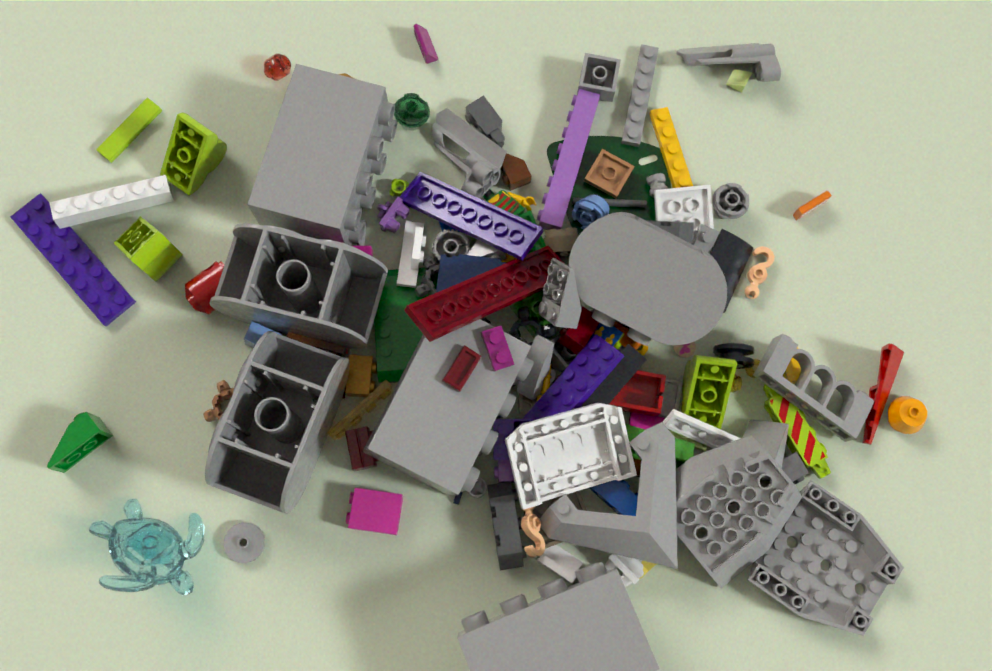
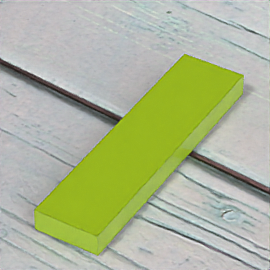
M147 97L96 149L97 152L112 163L162 112V109Z

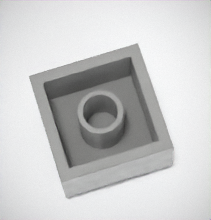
M585 53L577 95L579 89L600 94L599 100L612 102L621 59Z

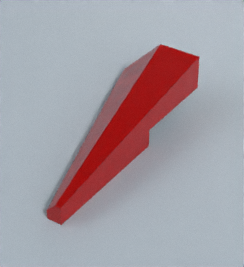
M889 343L881 349L877 384L869 389V397L874 400V403L865 420L863 444H872L904 355V351L894 344Z

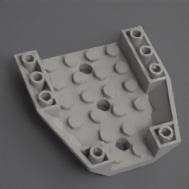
M752 435L692 456L676 469L677 536L719 587L722 588L769 550L802 496L795 484L773 457ZM763 476H769L770 483L766 487L760 485V479ZM737 502V511L729 512V503ZM700 527H704L707 530V534L703 538L696 536V531Z
M810 480L799 492L802 496L801 500L769 550L753 562L748 581L799 617L864 636L873 621V618L869 616L886 586L888 584H895L904 567L862 514ZM790 536L796 540V545L793 548L787 545V538ZM823 560L829 562L830 567L828 571L821 569L820 564ZM858 583L863 586V593L861 595L855 592V585Z

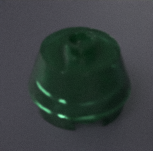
M407 93L396 101L394 117L402 128L409 131L417 130L429 119L430 109L428 103L420 98L418 94Z

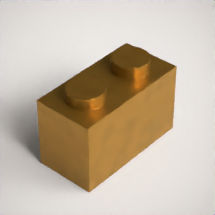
M349 355L350 368L346 384V395L371 398V392H375V381H372L373 373L376 374L377 362H374L373 356Z

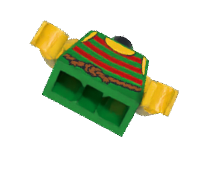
M489 189L482 196L486 202L516 216L525 212L524 207H526L527 211L532 210L530 205H537L531 196L525 198L504 190L494 194Z

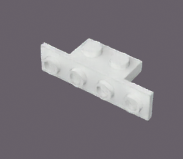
M406 221L397 286L416 288L419 262L423 263L424 251H421V247H425L426 236L423 235L424 223Z

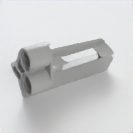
M448 108L437 113L436 123L432 126L434 145L466 173V180L461 190L480 199L492 185H496L499 181L500 169L507 151ZM444 134L469 152L466 159L460 158L444 145Z

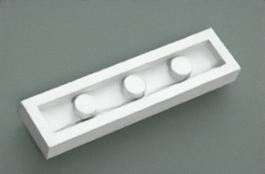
M675 409L663 421L667 429L713 449L741 439Z

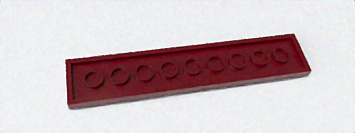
M545 246L527 254L523 261L519 259L512 260L407 305L404 311L427 340L431 342L543 290L552 258L560 262L562 260L549 246Z

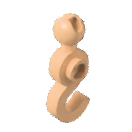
M758 247L752 252L753 256L765 255L767 261L754 265L747 273V278L751 284L745 288V296L749 299H756L759 296L758 285L766 280V269L774 262V254L767 247Z
M535 506L523 510L525 511V516H523L521 521L522 530L535 543V547L533 545L524 547L525 552L530 557L541 556L545 551V541L539 533L541 521L537 515L533 514Z

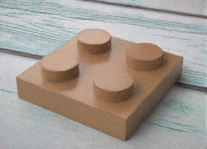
M602 149L586 175L584 182L616 199L635 166Z

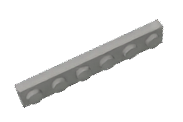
M641 44L621 144L635 147L640 146L658 47Z

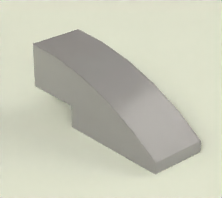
M540 335L535 337L527 354V358L534 361L532 369L523 383L518 382L516 392L531 400H534L541 394L544 378L549 374L554 347L553 342Z

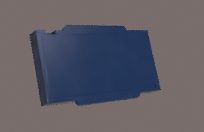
M463 254L458 255V257L441 255L436 293L501 266L506 262H501L500 259Z

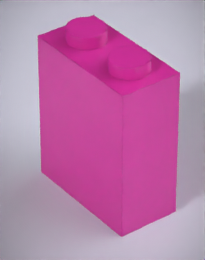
M355 488L349 497V504H352L351 512H347L346 515L348 528L398 535L403 494Z

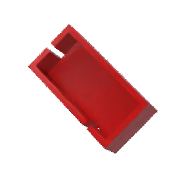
M638 370L609 405L621 407L622 411L654 417L659 416L662 409L663 396L661 395L664 393L666 375Z

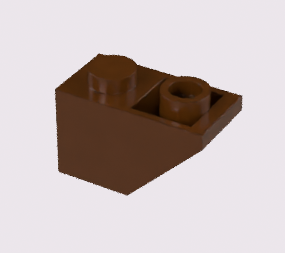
M506 153L501 166L504 185H508L511 191L531 183L532 176L525 161Z

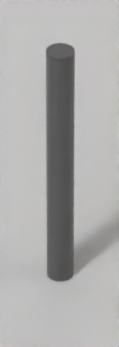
M573 197L572 205H575L577 201L583 198ZM604 199L609 206L646 208L647 205L646 200Z

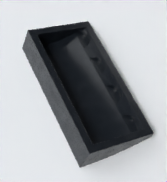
M721 229L710 255L717 261L725 276L727 284V301L723 311L725 313L753 247L738 236Z

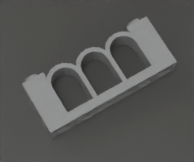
M781 334L773 338L754 376L844 442L857 439L874 400L867 393L860 390L856 391L855 387L847 381L836 382L834 372L825 365L815 366L813 357L807 351L797 349L798 344L791 337ZM791 358L796 359L801 368L795 385L783 377ZM813 373L822 382V388L816 400L804 392ZM835 389L841 393L843 398V404L837 416L826 408Z

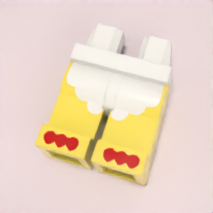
M611 553L605 568L607 570L619 568L623 572L620 577L626 587L632 582L636 584L656 564Z

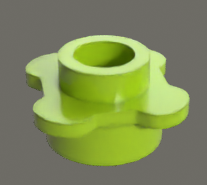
M393 179L389 194L391 196H401L409 186V183L401 179Z

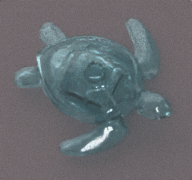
M136 498L127 500L123 507L127 519L116 522L114 526L105 521L92 523L89 532L97 537L108 540L110 557L114 565L126 575H104L99 578L101 586L119 592H139L153 588L155 585L170 582L175 591L181 595L193 592V579L189 572L182 570L185 560L195 557L200 552L204 543V525L202 518L197 513H192L189 516L188 535L184 541L179 533L168 523L159 519L143 518L141 506Z

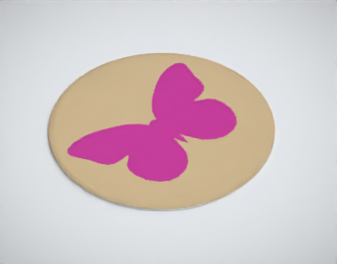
M692 342L684 345H673V348L678 356L687 358L694 354L696 344Z

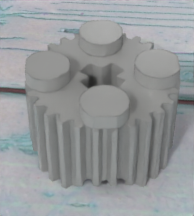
M445 229L444 232L440 231L432 245L433 257L438 265L440 264L441 255L458 257L460 254L467 255L470 251L467 235L465 236V233H458L457 230L454 231L453 229L451 231H446ZM449 248H451L452 250L455 249V251L450 252V251H448V249H449Z

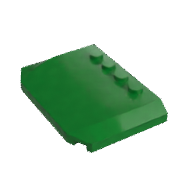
M425 267L418 268L416 288L421 285L422 277L427 271ZM399 269L388 270L374 319L379 384L399 382L423 335L404 310L407 305L428 297V294L418 297L415 293L416 288L397 286ZM438 273L429 279L433 282L434 289H437Z

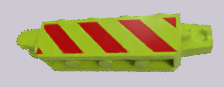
M764 384L763 390L768 398L764 403V408L771 420L777 423L789 424L786 444L792 453L797 452L806 469L810 468L818 479L829 475L831 471L825 460L828 458L827 450L816 438L814 428L808 425L804 412Z

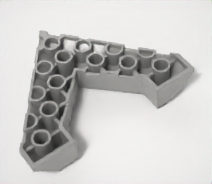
M661 422L644 430L629 442L633 451L642 460L636 516L578 510L569 497L564 494L549 506L540 518L541 528L550 539L678 569L675 437Z

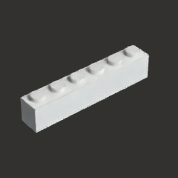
M163 175L49 203L53 220L61 229L172 202L174 199L167 177Z

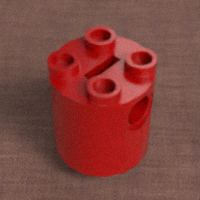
M215 261L210 267L185 284L186 299L196 311L210 314L215 310L211 307L210 300L215 296L223 272L224 263L222 261Z

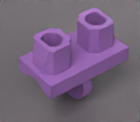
M397 197L393 204L389 201L385 205L378 204L377 209L380 212L377 217L381 219L379 222L380 230L384 232L386 230L393 233L397 232L400 223L394 220L395 217L398 215L406 219L410 213V209L403 204V199Z

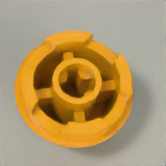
M901 396L893 400L888 407V422L898 432L914 434L923 428L927 419V409L921 401L910 396Z

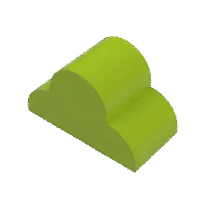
M179 113L176 116L160 175H166L170 183L187 195H191L200 188L207 174L212 172L223 160L227 151V144L219 139L217 134L187 113Z
M141 216L114 242L134 264L155 282L183 255L162 233Z
M694 355L692 360H688L683 375L681 412L721 429L737 367L736 360Z

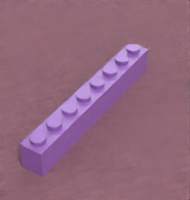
M579 89L578 95L574 94L571 105L574 108L573 111L569 110L566 120L569 122V125L564 127L562 138L565 139L563 144L559 143L557 154H560L559 159L554 160L552 170L555 172L553 177L549 176L547 187H550L548 193H544L542 204H545L544 209L539 210L537 220L540 221L539 226L543 227V229L559 230L562 228L600 94Z

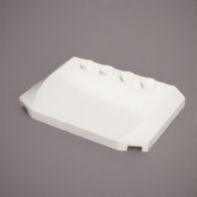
M597 402L523 423L505 439L520 505L523 510L541 505L543 501L563 496L564 494L573 493L613 480L620 481L637 476L621 407Z

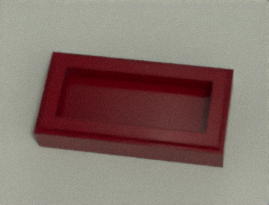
M464 345L442 379V382L460 392L482 356Z

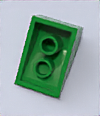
M88 412L79 413L64 432L47 464L48 469L65 473L110 439L113 434L100 417Z

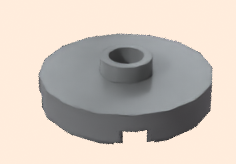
M242 522L228 530L224 538V549L229 558L235 562H252L262 554L265 547V537L258 526ZM242 539L247 540L246 546L241 545Z

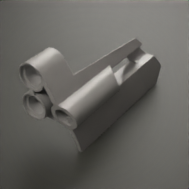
M751 43L687 48L677 51V55L683 56L684 62L688 66L753 63L752 73L757 81H779L781 77V68L775 55L773 44Z

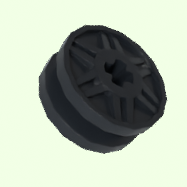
M725 343L713 347V353L719 355V358L735 359L737 362L736 369L754 366V359L746 357L754 354V347L751 345Z

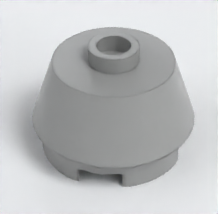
M727 183L717 188L714 192L712 203L719 217L723 219H737L747 212L749 208V195L741 188V185Z

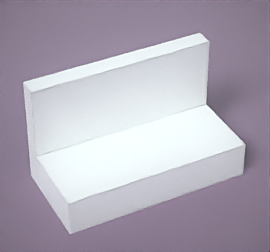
M558 545L546 548L544 553L537 559L539 563L569 583H573L576 578L575 571L579 570L583 564L582 561Z

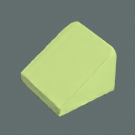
M734 69L726 85L742 93L752 73Z

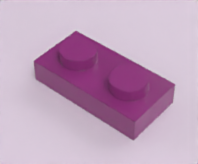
M502 326L482 331L481 336L493 371L515 365Z

